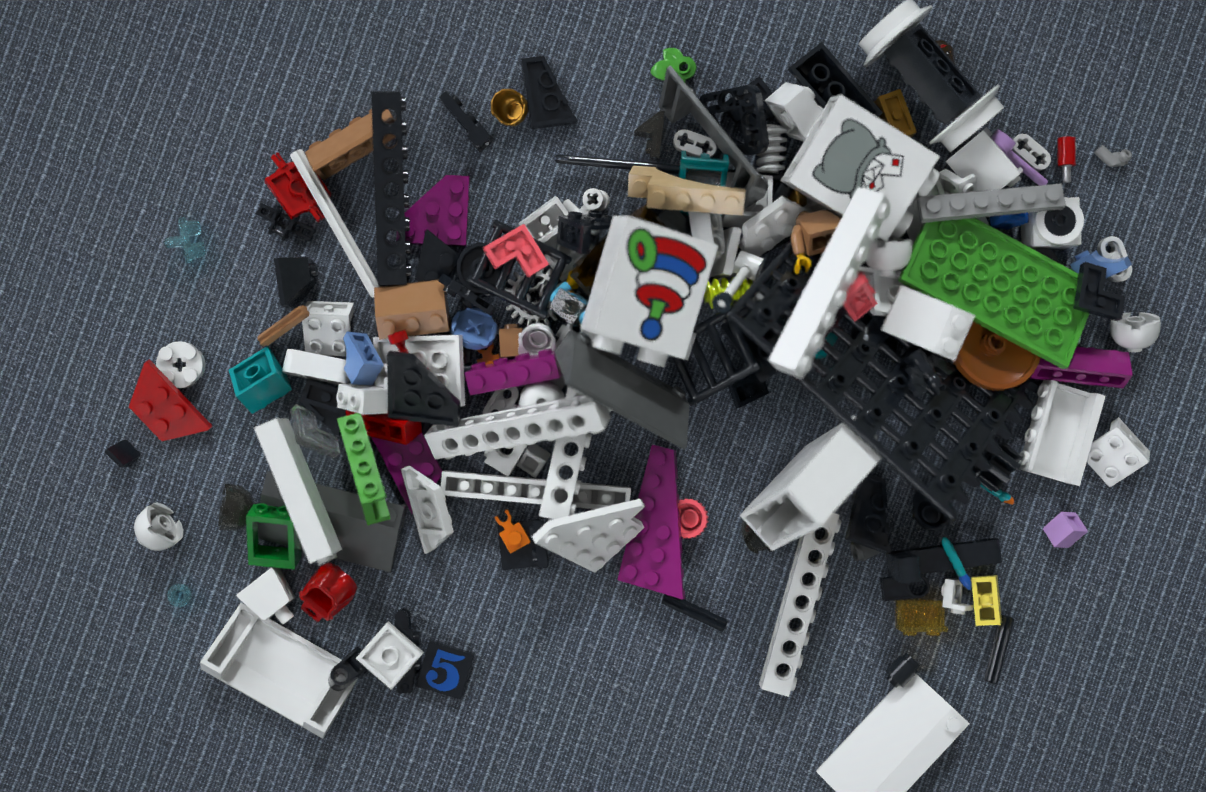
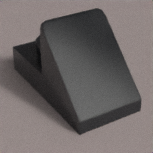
M754 374L728 387L736 409L769 394L766 382L761 384Z

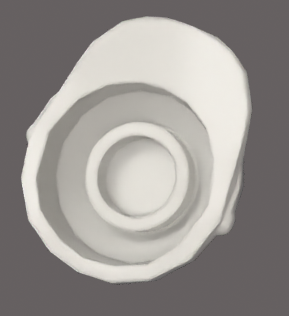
M531 324L518 335L519 355L529 353L532 356L537 355L540 350L552 348V351H555L557 348L555 335L552 329L545 324Z

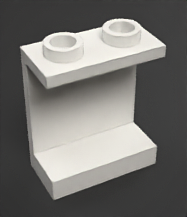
M987 127L951 156L946 163L961 178L971 174L976 175V191L1002 189L1006 185L1010 188L1021 179L1019 175L1023 169L1021 167L1017 169L990 137L993 134Z

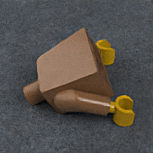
M828 210L812 213L802 211L796 218V225L793 226L791 233L794 256H797L794 266L796 274L800 272V265L805 267L806 273L810 268L811 261L809 258L804 257V254L810 256L825 252L842 218Z

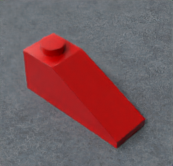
M346 410V416L356 414L355 412ZM388 412L384 414L362 415L367 435L407 445L422 433L421 422L388 418Z

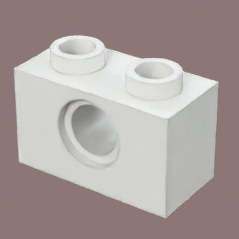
M338 385L336 395L338 408L362 415L384 414L388 412L387 389L368 385Z

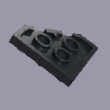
M389 351L387 354L388 418L458 427L460 423V401L413 353Z

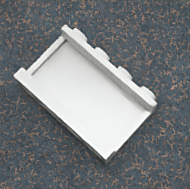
M1043 380V383L1038 388L1037 394L1039 397L1037 404L1031 412L1032 421L1030 428L1025 433L1024 439L1026 442L1023 451L1020 453L1023 458L1018 462L1021 464L1019 469L1063 483L1080 486L1106 396L1059 384L1055 380Z

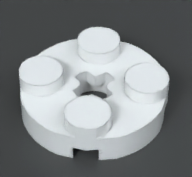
M173 342L159 350L156 366L176 388H188L193 386L204 374L205 359L203 354L194 345L187 342ZM180 358L182 362H186V367H182V371H179L175 366Z

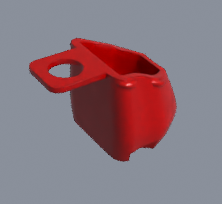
M327 562L314 573L304 589L299 592L300 599L304 601L301 608L316 622H319L322 617L327 621L332 620L337 613L351 602L357 591V585L351 576L344 573L339 566ZM308 608L311 609L316 615L312 614L308 610Z

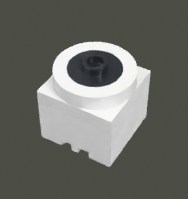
M1064 197L1066 206L1062 210L1028 213L1029 222L1020 225L1021 243L1032 249L1048 248L1051 250H1068L1081 245L1084 216L1080 208L1079 197Z

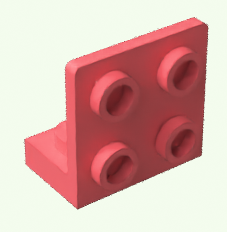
M861 271L858 272L856 281L850 285L846 293V300L842 305L854 322L878 304L873 296L876 293Z

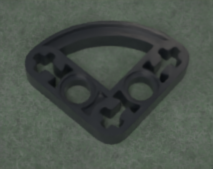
M739 86L706 93L699 98V101L718 124L719 122L715 114L739 109L744 143L737 141L730 135L728 136L743 155L761 154L768 149L769 138L762 93L758 86ZM728 93L733 96L732 106H728L725 101ZM752 93V98L741 100V95ZM717 100L718 105L707 106L709 101ZM751 113L757 116V124L755 126H752L749 122ZM759 130V133L752 134V131ZM754 141H760V145L754 146Z

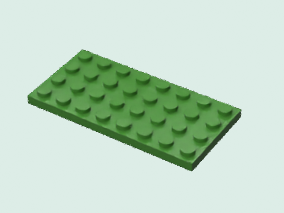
M976 218L923 223L913 244L911 259L902 269L897 280L919 293L975 315L973 322L1061 369L1068 368L1090 314L1073 309L1078 273Z

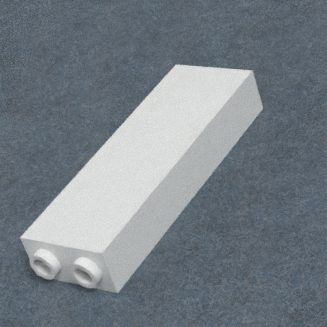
M276 418L254 427L309 563L317 561L318 565L337 558L336 552L341 551L342 547L289 419Z

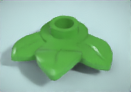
M667 48L663 50L664 60L655 63L650 71L655 78L664 81L666 69L671 66L681 79L686 82V80L691 79L695 75L696 63L692 58L683 56L680 50ZM687 64L688 69L681 71V66Z

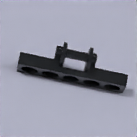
M260 203V208L255 214L272 222L271 227H268V234L275 233L282 237V241H285L286 238H289V233L292 232L311 242L316 230L299 222L300 216L291 220L289 216L281 213L283 209L281 206H278L277 210ZM264 208L270 210L268 216L262 214ZM285 218L290 219V225L287 227L282 224ZM297 224L301 226L299 231L295 230ZM277 225L284 228L285 231L282 232L276 229ZM303 230H310L311 235L308 237L303 234Z

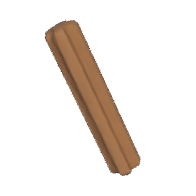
M298 306L258 335L257 340L261 346L271 344L306 319L310 312L306 306Z

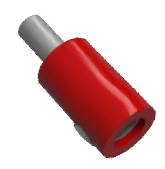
M1072 136L1057 139L1058 167L1062 168L1063 183L1071 182V167L1076 166L1077 144L1076 138Z

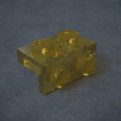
M896 600V629L907 636H916L917 632H926V635L940 636L941 632H948V627L945 625L944 607H942L943 600Z

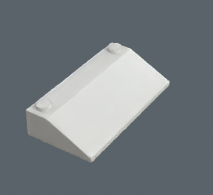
M240 603L200 662L201 670L321 738L325 737L358 680L356 679L342 691H335L330 688L328 684L329 675L333 667L342 661L340 658L271 619L262 620L243 603ZM341 673L334 675L335 680L338 682L346 680V677Z
M915 674L903 688L900 685L897 688L894 687L816 772L836 792H907L970 723Z

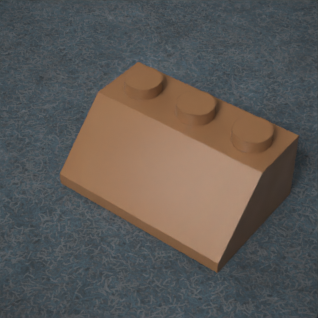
M438 280L407 283V285L375 287V319L379 340L388 339V335L405 329L408 336L449 332L451 319L447 293L443 291L445 286L438 282Z

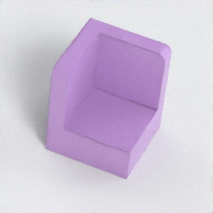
M1061 512L1043 527L1053 546L1059 548H1069L1088 532L1075 512Z

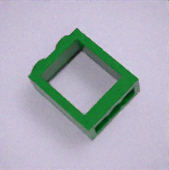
M264 503L253 504L246 515L248 565L295 570L301 559V541L287 507L268 506ZM258 522L288 525V548L259 545Z

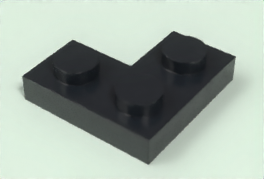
M1088 262L1080 264L1073 309L1114 321L1121 320L1125 296L1104 291L1107 268Z

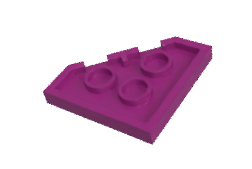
M445 175L405 212V217H409L410 231H405V241H410V244H422L424 231L428 229L448 246L467 247L470 177ZM397 232L396 241H397V240L399 239V237H400V234H399L398 232Z

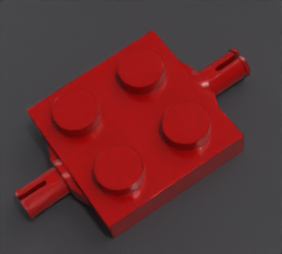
M279 152L276 153V156L273 154L271 159L278 169L274 174L265 178L264 182L292 220L302 213L310 211L316 222H320V219L322 221L325 216L318 208L317 202L294 162L286 163ZM320 179V181H321L322 185L324 186L326 192L328 193L329 197H331V192L328 190V188L326 187V185H325V184L323 183V181Z

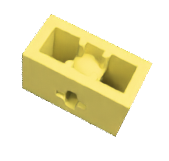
M973 576L971 582L976 626L1001 625L998 576Z

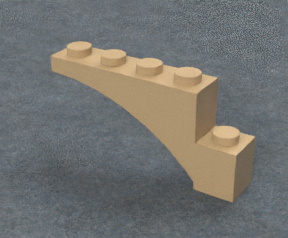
M633 166L629 172L628 197L647 198V208L741 216L744 214L746 189L694 182L657 170L656 167Z

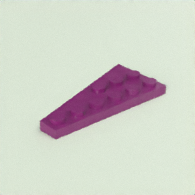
M652 445L638 499L642 500L645 507L634 516L642 522L645 528L626 544L617 580L679 599H685V591L683 590L684 571L682 569L681 522L678 509L679 494L677 493L676 450Z

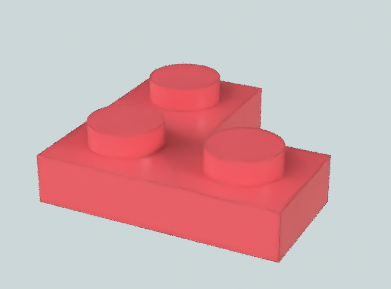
M525 224L520 225L483 247V251L495 269L516 258L529 278L549 265Z

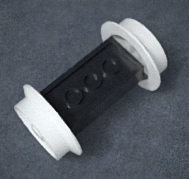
M906 0L882 19L860 41L859 46L868 55L863 66L865 68L885 54L888 63L898 69L902 74L904 82L915 89L920 101L932 109L934 117L939 122L947 125L951 120L955 119L953 123L929 142V144L942 142L948 151L951 152L1004 108L995 97L1000 86H995L970 107L969 105L981 96L980 93L923 26L919 24L933 7L927 6L920 9L914 0Z

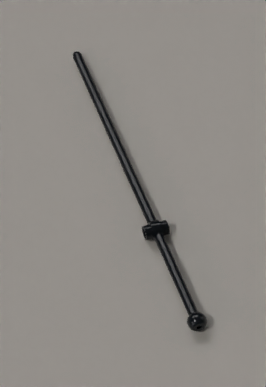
M562 154L555 156L568 159L567 161L555 160L559 164L631 170L633 166L656 167L657 170L672 174H679L680 165ZM686 169V175L721 178L722 171ZM728 169V172L735 173V171H736V170ZM758 172L761 175L773 176L774 183H782L780 180L784 174Z

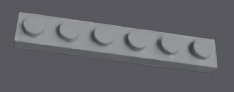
M1062 184L919 197L917 200L921 223L1062 210L1066 206Z

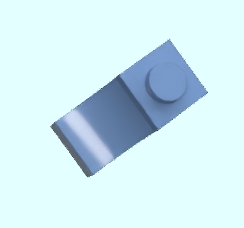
M1086 250L1074 256L1076 260L1070 264L1072 270L1078 274L1080 264L1084 262L1107 268L1106 278L1132 265L1128 256L1120 259H1109L1099 255L1097 250L1092 253Z
M346 332L343 338L347 352L344 370L352 384L372 386L384 364L367 334Z

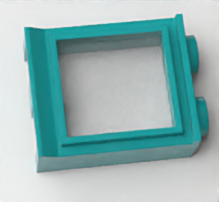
M682 150L679 178L726 187L729 156L724 154L723 160L711 159L707 153H701L700 157L686 156V151ZM679 210L682 215L689 216L688 211Z

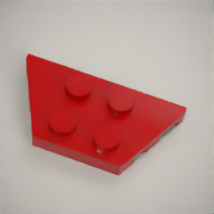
M150 359L144 363L129 404V408L161 442L208 431L212 427L210 422Z

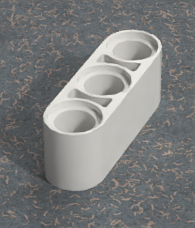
M688 211L692 237L718 245L716 255L723 254L725 252V239L721 214Z
M287 349L282 368V372L285 374L338 385L349 384L350 381L344 370L346 360L294 349Z

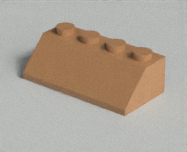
M372 109L363 118L357 117L350 121L348 127L331 132L326 140L314 142L309 146V150L305 154L313 171L323 180L373 152ZM389 109L382 113V119L385 122L391 123L395 120ZM387 134L383 138V143L386 144L396 137L393 134Z

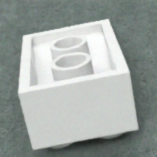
M900 285L881 330L955 361L975 315Z

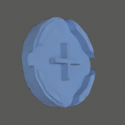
M473 307L472 309L466 308L461 312L458 311L454 315L450 332L452 335H463V347L480 350L487 348L493 343L497 335L498 326L496 321L494 322L492 316L479 308Z

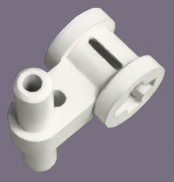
M591 188L584 193V205L580 209L569 199H566L563 205L568 212H581L582 215L588 214V211L605 210L609 205L610 199L605 191ZM595 196H598V204H594L596 202V200L594 199ZM591 230L593 236L600 232V230Z

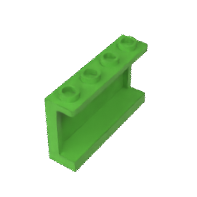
M356 413L338 418L337 421L367 526L391 519L362 415Z

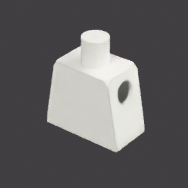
M271 567L236 595L264 621L275 614L283 625L294 617L286 605L295 598V595L280 568Z

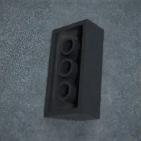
M822 42L788 68L789 72L803 87H809L813 91L815 102L823 109L831 97L842 95L876 117L883 113Z

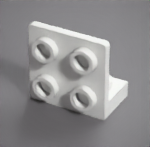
M307 301L305 306L310 314L302 321L305 352L325 356H347L343 338L346 332H351L350 321L354 313V303Z
M1118 417L1111 422L1110 431L1092 442L1087 463L1109 487H1112L1149 463L1150 451Z

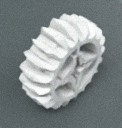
M522 268L521 270L524 275L520 277L515 272L513 275L517 281L514 282L509 279L508 283L513 288H505V291L514 295L517 294L526 275ZM544 269L537 272L535 278H539L541 281L535 287L530 288L528 292L535 293V291H540L539 296L542 297L553 270L549 269L546 274L543 273ZM527 293V301L531 303L532 298L529 295V293ZM539 301L532 302V304L538 306ZM551 301L547 306L549 310L546 319L529 315V312L522 311L519 307L512 304L506 307L507 311L516 310L511 315L513 319L519 315L521 316L518 321L519 324H523L525 319H527V326L531 325L533 321L540 323L541 320H544L545 325L549 326L548 317L551 316L554 321L557 320L552 310L559 314L563 313V310L557 305H553Z

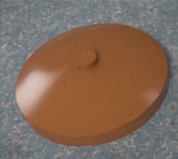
M972 322L958 355L953 362L960 373L976 386L988 390H1006L1026 381L1036 370L1040 357Z

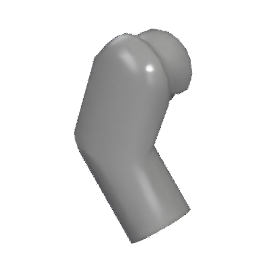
M1101 145L1094 152L1109 167L1124 166L1132 158L1129 150L1123 149L1121 152L1111 153L1104 145Z

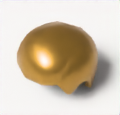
M501 89L495 93L491 100V113L503 125L517 126L524 121L528 113L527 101L522 94L514 89Z

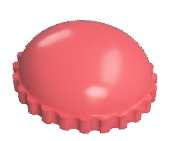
M680 500L678 509L681 522V537L695 538L697 535H701L705 531L704 529L707 528L708 512L702 506V503H698L697 500Z

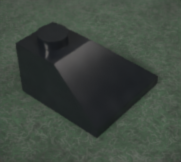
M308 257L274 258L280 306L293 310L301 304L316 284L315 277L318 276L317 264L313 263V260Z

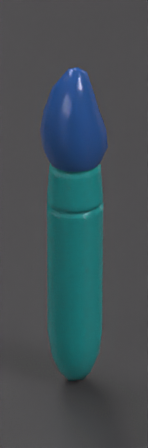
M943 537V548L959 576L960 582L966 589L971 590L972 583L969 575L966 573L950 540Z

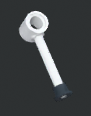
M741 250L733 268V273L737 275L727 289L716 295L712 300V306L716 311L726 313L731 309L732 297L746 278L756 281L763 268L764 259Z

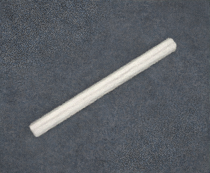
M300 149L290 155L291 159L369 295L374 298V288L381 286L378 285L376 277L320 179L311 168L304 151Z

